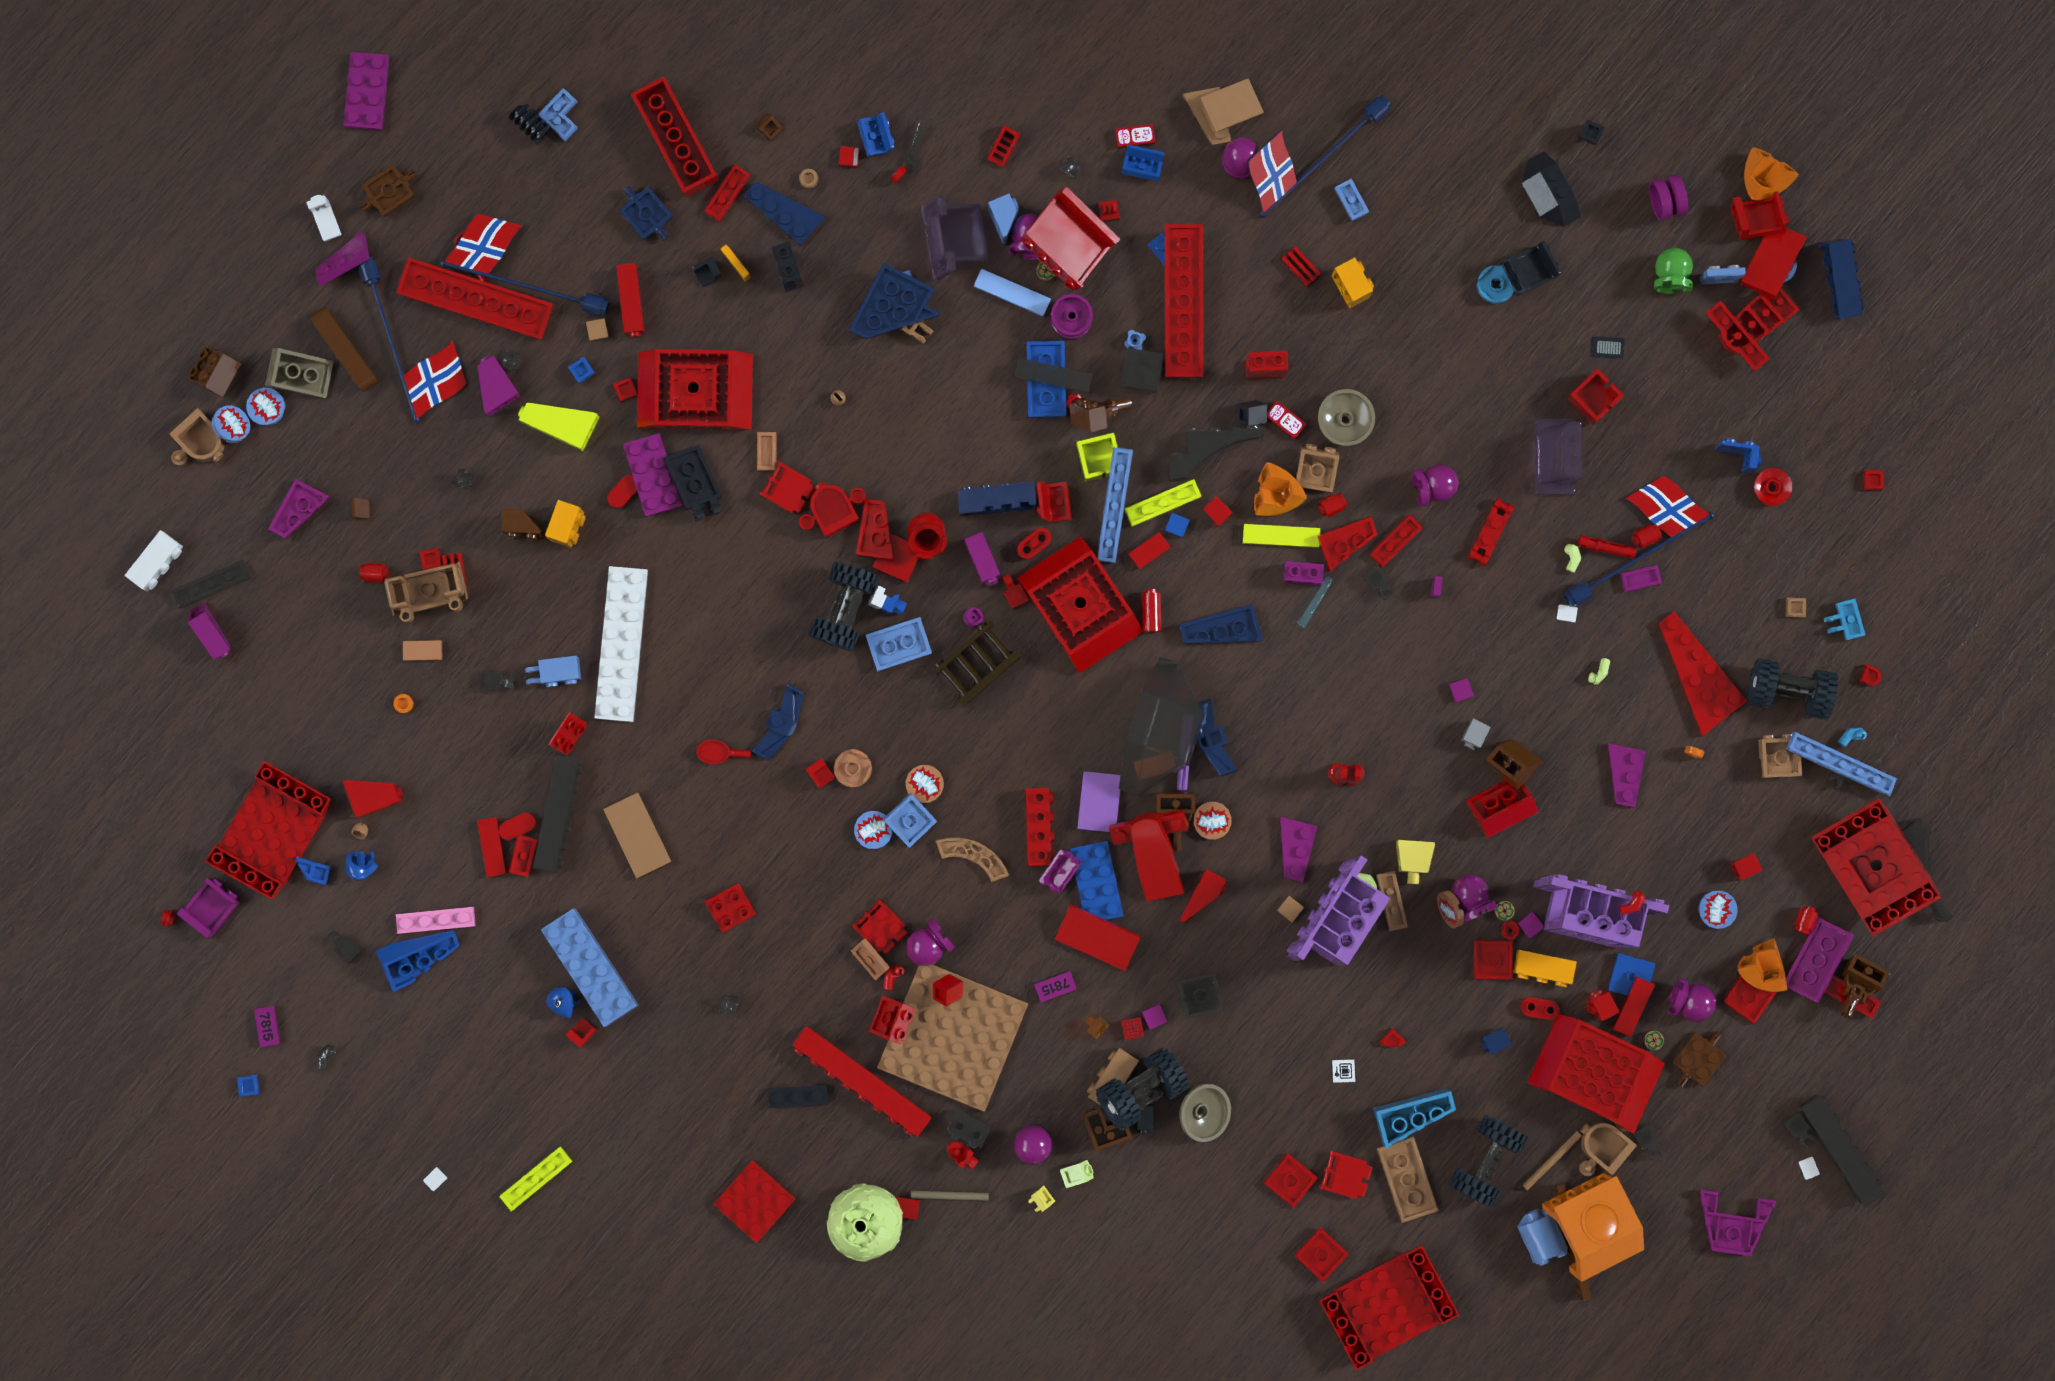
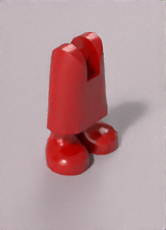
M1334 763L1328 770L1331 781L1339 786L1344 785L1346 782L1350 787L1355 786L1364 779L1365 775L1363 767L1358 764L1342 765Z

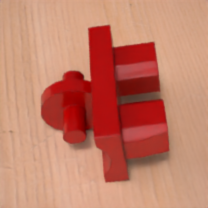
M953 1141L948 1144L946 1151L950 1158L961 1168L965 1165L973 1170L978 1163V1160L973 1156L974 1152L963 1142Z

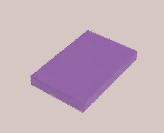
M1083 771L1077 829L1110 832L1109 825L1117 823L1122 775Z

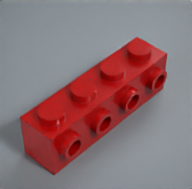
M1049 788L1026 789L1028 866H1049L1055 858V850H1051V842H1054V831H1050V823H1054V812L1050 811L1049 805L1053 804V792H1049Z

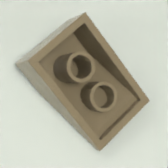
M274 348L272 349L265 386L326 398L334 361Z

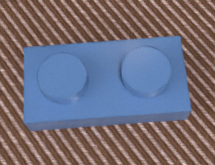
M1352 179L1334 188L1352 222L1369 213Z

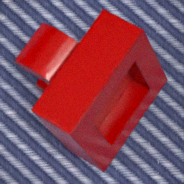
M1117 200L1098 202L1100 220L1102 222L1120 220Z

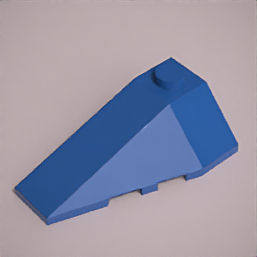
M454 930L396 942L377 950L376 954L389 985L394 992L416 981L415 977L423 971L426 973L431 969L430 966L437 960H443L460 945Z

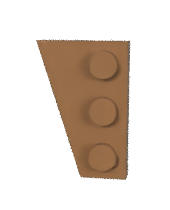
M1220 87L1182 95L1212 147L1228 144L1231 141L1229 129L1213 133L1198 99L1220 90Z

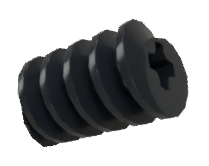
M529 104L517 106L510 113L509 119L513 120L515 125H519V129L524 130L525 135H530V139L535 141L536 145L540 144L548 135L551 125L543 126L545 120L538 121L539 114L532 116L534 109L527 111Z

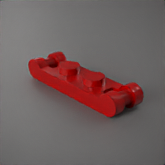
M1498 497L1468 555V559L1472 561L1475 559L1484 567L1515 507L1510 503L1508 505L1502 502L1503 500ZM1498 509L1505 511L1503 516L1497 514ZM1479 548L1485 551L1484 555L1477 553Z

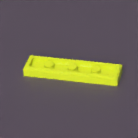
M1193 479L1127 507L1124 511L1131 527L1199 499L1202 496Z
M1244 524L1243 544L1319 548L1320 544L1317 535L1320 534V528Z
M560 1146L499 1197L510 1211H513L573 1161Z

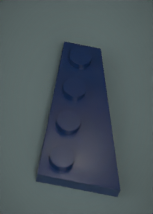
M755 182L743 195L745 199L800 246L826 218L758 182Z
M1253 604L1179 624L1184 644L1263 641Z

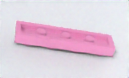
M474 907L396 914L397 934L476 926Z

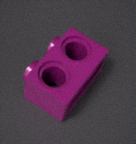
M1286 561L1284 563L1282 583L1321 586L1323 584L1324 564Z

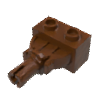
M1085 397L1077 398L1075 402L1069 403L1071 425L1089 432L1107 428L1106 419L1116 416L1119 411L1130 409L1132 407L1131 400L1127 397L1119 400L1108 398L1105 402L1087 400Z
M1157 792V813L1162 814L1184 809L1187 822H1190L1192 814H1195V792ZM1182 831L1170 833V842L1174 851L1175 841L1176 850H1182Z
M1856 953L1851 956L1841 974L1844 977L1845 987L1842 994L1846 996V1001L1840 1014L1842 1016L1846 1014V1018H1852L1858 1002L1863 1005L1867 998L1880 991L1890 971Z

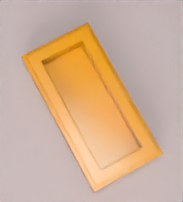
M724 245L721 248V252L746 282L751 277L750 273L731 249Z

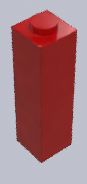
M635 263L616 265L624 333L629 338L641 337V334H645L638 269Z

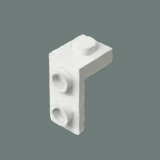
M325 195L313 196L307 202V205L314 215L323 241L341 236L329 200Z

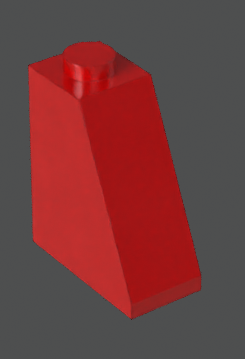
M343 781L353 812L358 819L403 802L401 799L404 797L402 789L394 783Z

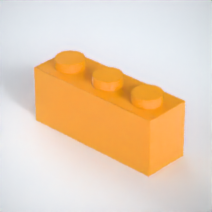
M1517 950L1513 973L1518 974L1517 978L1529 980L1530 976L1535 977L1537 982L1548 983V980L1555 981L1556 986L1567 987V984H1573L1577 961Z

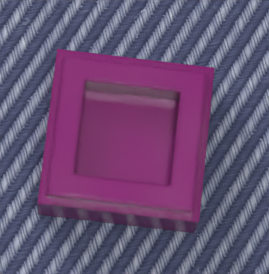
M1435 576L1433 578L1431 597L1438 598L1441 595L1442 577Z
M1468 678L1449 684L1455 703L1474 696Z
M1533 912L1517 923L1528 939L1544 928Z
M1160 1004L1142 1012L1150 1030L1167 1022Z

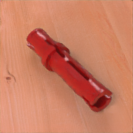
M1580 535L1577 544L1578 547L1588 548L1597 553L1600 551L1634 559L1637 550L1636 547L1605 541L1600 537L1591 538Z

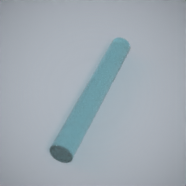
M1329 576L1325 578L1298 623L1300 627H1306L1334 580Z

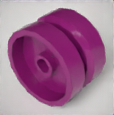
M1678 174L1667 176L1665 181L1661 178L1650 181L1649 194L1651 204L1659 221L1670 219L1672 214L1679 217L1688 213L1686 189Z
M1069 294L1062 296L1055 302L1051 312V324L1057 335L1063 339L1076 340L1085 336L1090 330L1093 312L1091 305L1085 298L1080 295ZM1071 315L1075 316L1074 319H1070L1069 317Z

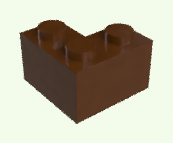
M1100 1107L1082 1114L1095 1151L1132 1139L1129 1127L1122 1131L1113 1126V1123L1107 1125Z

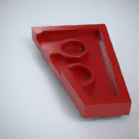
M865 499L856 550L857 556L894 560L884 501Z
M1371 516L1317 535L1329 572L1377 535Z

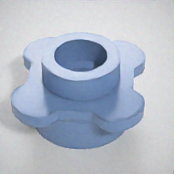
M1130 330L1124 345L1126 348L1131 347L1135 351H1141V345L1145 341L1146 336L1143 333L1140 334Z

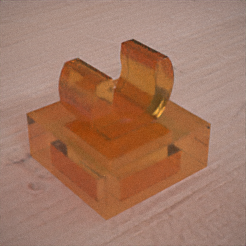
M1089 1015L1085 1020L1090 1026L1087 1032L1095 1039H1098L1109 1026L1100 1016L1097 1020H1094Z

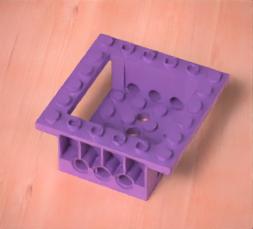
M1358 856L1342 863L1338 869L1341 873L1337 878L1333 877L1328 885L1330 888L1327 895L1325 893L1322 894L1318 901L1320 906L1316 911L1312 910L1307 918L1310 920L1306 927L1302 926L1297 934L1299 939L1296 942H1292L1287 949L1289 953L1287 957L1292 961L1304 960L1311 949L1336 966L1349 964L1390 900V897L1357 877L1367 862L1366 858Z
M1560 874L1541 877V879L1534 881L1533 886L1536 889L1552 892L1543 930L1614 948L1639 947L1646 916L1668 913L1669 905H1665L1664 900L1653 898L1645 899L1638 912L1621 915L1619 906L1629 904L1633 899V896L1625 895L1626 891L1615 888L1614 892L1606 890L1607 886L1595 884L1594 887L1589 886L1587 881L1576 879L1575 882L1569 881L1567 876Z

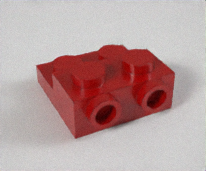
M882 995L868 1032L901 1045L902 1040L907 1036L906 1030L909 1022L914 1018L913 1012L915 1008Z

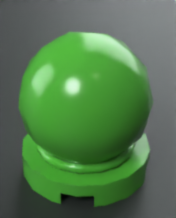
M1668 248L1662 251L1655 263V270L1659 279L1654 281V289L1664 294H1675V290H1683V294L1691 292L1693 282L1688 278L1692 274L1693 262L1690 255L1680 248Z

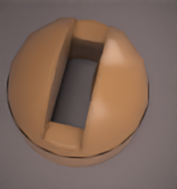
M836 390L831 394L830 399L833 405L841 406L845 403L846 396L844 392ZM837 393L842 399V401L839 402V400L834 396V394Z
M362 823L355 824L351 830V834L358 839H365L368 833V827L366 824L362 825Z

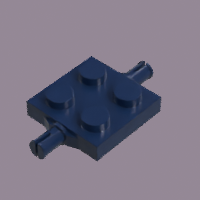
M630 186L626 187L627 190L624 189L623 192L630 200L619 210L643 241L656 232L663 241L666 240L669 235L663 227L673 218L672 214L650 187L638 194H635Z

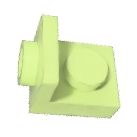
M1088 1160L1060 1169L1066 1188L1093 1179V1169Z

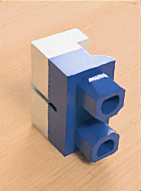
M877 586L867 605L886 614L892 612L899 615L903 614L907 603L898 599L900 595L886 596L884 595L885 588Z

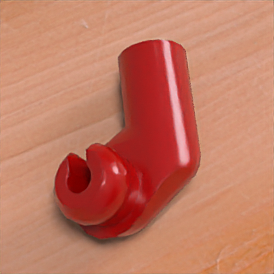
M1641 891L1633 893L1631 903L1619 906L1621 915L1640 910L1645 902V896Z
M896 964L885 972L883 989L893 990V980L904 974L903 966Z

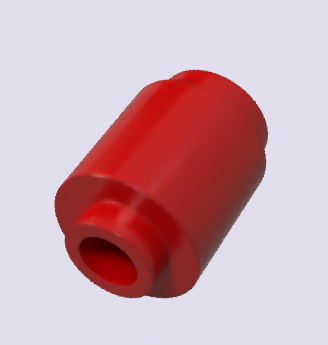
M1335 493L1319 501L1318 510L1322 516L1329 518L1343 511L1347 507V502L1342 493Z
M1649 524L1634 531L1632 541L1636 547L1639 546L1643 549L1658 542L1662 538V534L1657 524Z
M365 563V565L360 566V580L384 583L385 579L389 577V568H386L385 564Z
M1806 905L1804 908H1800L1794 924L1796 926L1794 930L1810 935V932H1813L1819 915L1815 912L1816 909Z

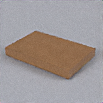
M1249 79L1227 86L1198 99L1213 133L1264 113Z

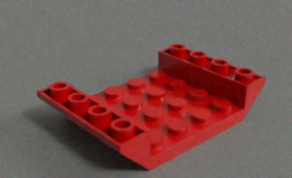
M263 761L254 776L257 780L219 845H214L205 862L273 900L286 885L298 865L295 858H302L323 822L331 798Z
M1559 1014L1553 1023L1527 1084L1543 1092L1549 1091L1616 1123L1617 1127L1634 1134L1665 1063L1651 1053L1586 1022Z
M1422 1245L1397 1255L1334 1289L1319 1300L1356 1371L1374 1362L1373 1359L1439 1323L1444 1324L1459 1316Z

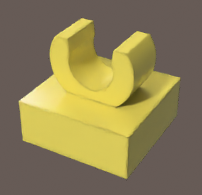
M1042 1186L1032 1194V1198L1028 1201L1029 1203L1035 1201L1038 1206L1035 1209L1036 1212L1040 1210L1043 1212L1055 1202L1045 1186Z

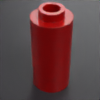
M1147 589L1145 593L1141 594L1142 632H1162L1161 593H1157L1156 589Z

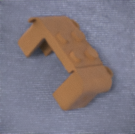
M460 562L404 576L388 578L384 581L392 615L400 616V619L405 623L413 622V613L449 605L450 609L459 612L463 608L462 601L468 600ZM455 603H458L457 608H453ZM409 614V618L405 620V615Z

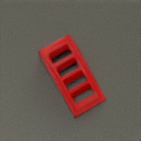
M1003 125L987 160L1004 168L1021 133ZM1005 132L1014 136V139L1012 140L1004 136ZM1001 139L1011 143L1010 147L1001 143ZM997 147H1002L1007 150V153L1005 154L997 150ZM997 153L1004 157L1003 161L994 157L993 154Z

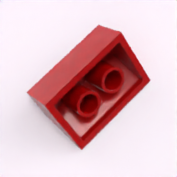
M1505 780L1466 800L1478 826L1487 838L1538 812L1534 797L1524 784L1517 790Z

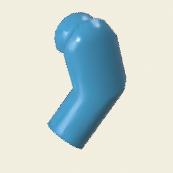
M1859 727L1848 728L1838 740V744L1845 748L1851 740H1864L1867 733Z

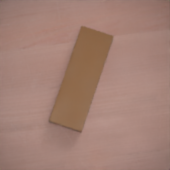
M1395 871L1375 875L1379 891L1390 897V900L1383 909L1388 931L1407 928V920Z

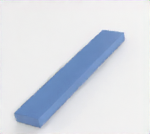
M1113 447L1096 556L1099 561L1116 563L1133 454L1132 449Z
M1797 732L1792 733L1786 747L1787 751L1886 796L1891 795L1897 780L1893 776Z

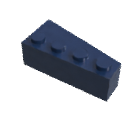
M1835 239L1818 243L1819 249L1824 250L1822 263L1828 270L1826 281L1829 288H1832L1833 291L1829 295L1834 318L1843 319L1862 315L1864 304L1859 295L1861 284L1857 280L1856 275L1858 264L1854 261V243L1851 239Z
M1034 482L1006 483L993 487L992 485H983L977 489L963 487L961 491H958L960 516L1036 510Z

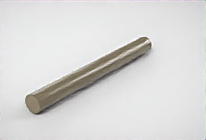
M911 1191V1198L989 1201V1193Z

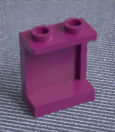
M206 877L203 886L186 907L179 910L177 915L206 938H212L240 901L236 899L238 895L232 890L228 889L226 891L222 888L223 883L218 879Z

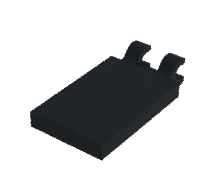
M699 445L664 457L663 461L686 511L692 510L694 521L703 520L702 517H705L701 508L709 506L712 516L720 514L719 511H722V508L717 499L721 498V493Z

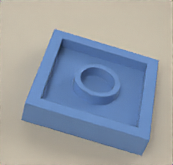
M911 793L882 819L909 848L937 822Z

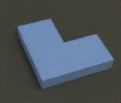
M563 88L538 114L540 115L539 118L541 120L544 119L545 124H550V128L566 142L578 129L565 116L575 106L577 100Z

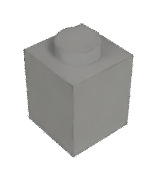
M1472 719L1461 741L1465 742L1464 746L1469 749H1479L1491 727Z

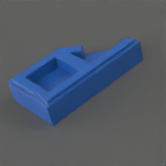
M299 857L295 858L306 880L326 885L331 866Z

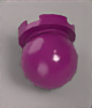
M1245 137L1232 139L1226 145L1222 155L1224 171L1234 179L1244 180L1250 178L1248 159L1259 150L1258 145L1253 140Z
M1027 213L1014 221L1011 234L1015 243L1009 246V255L1016 257V254L1023 255L1025 260H1038L1037 256L1024 246L1020 238L1039 215Z
M1444 464L1429 467L1425 472L1421 469H1416L1411 473L1413 488L1418 489L1419 496L1416 499L1420 507L1429 505L1430 499L1435 502L1446 501L1452 498L1458 490L1459 480L1456 472Z
M1468 874L1461 876L1454 882L1451 892L1459 900L1460 904L1458 907L1464 912V922L1498 908L1495 900L1492 902L1488 900L1489 889L1483 878Z
M934 918L927 921L929 925L927 928H920L914 931L907 940V955L912 962L919 966L935 964L942 957L944 950L947 949L950 953L955 948L947 936L943 938L939 931L942 928Z
M1678 977L1679 984H1674L1669 997V1002H1672L1671 1008H1667V1014L1677 1016L1680 1012L1684 1018L1694 1022L1708 1019L1716 1007L1714 993L1710 988L1701 984L1688 986L1687 979Z
M1037 1125L1026 1126L1016 1134L1014 1151L1023 1163L1038 1165L1050 1156L1052 1140L1044 1128Z

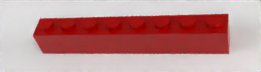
M806 1026L793 1043V1046L796 1047L794 1049L796 1053L802 1057L807 1055L811 1058V1064L817 1068L822 1066L827 1070L825 1074L833 1080L836 1077L842 1081L841 1085L848 1091L855 1090L858 1093L857 1097L865 1103L867 1100L874 1104L872 1107L880 1114L885 1112L889 1115V1121L896 1126L900 1123L905 1127L903 1131L911 1137L914 1135L918 1137L932 1117L810 1027Z

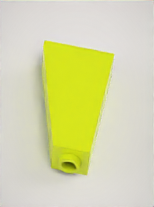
M526 403L525 407L522 406L518 413L521 423L581 451H584L599 419L598 414L594 412Z

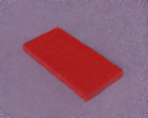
M1785 228L1784 233L1764 236L1740 284L1776 299L1807 236Z
M1070 904L1055 940L1125 971L1141 935Z

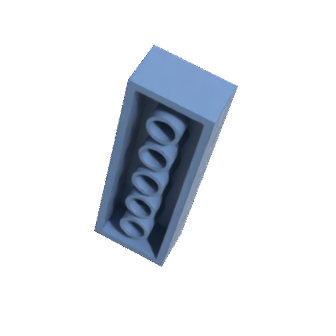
M573 908L541 929L603 1027L609 1026L639 1006L577 909Z

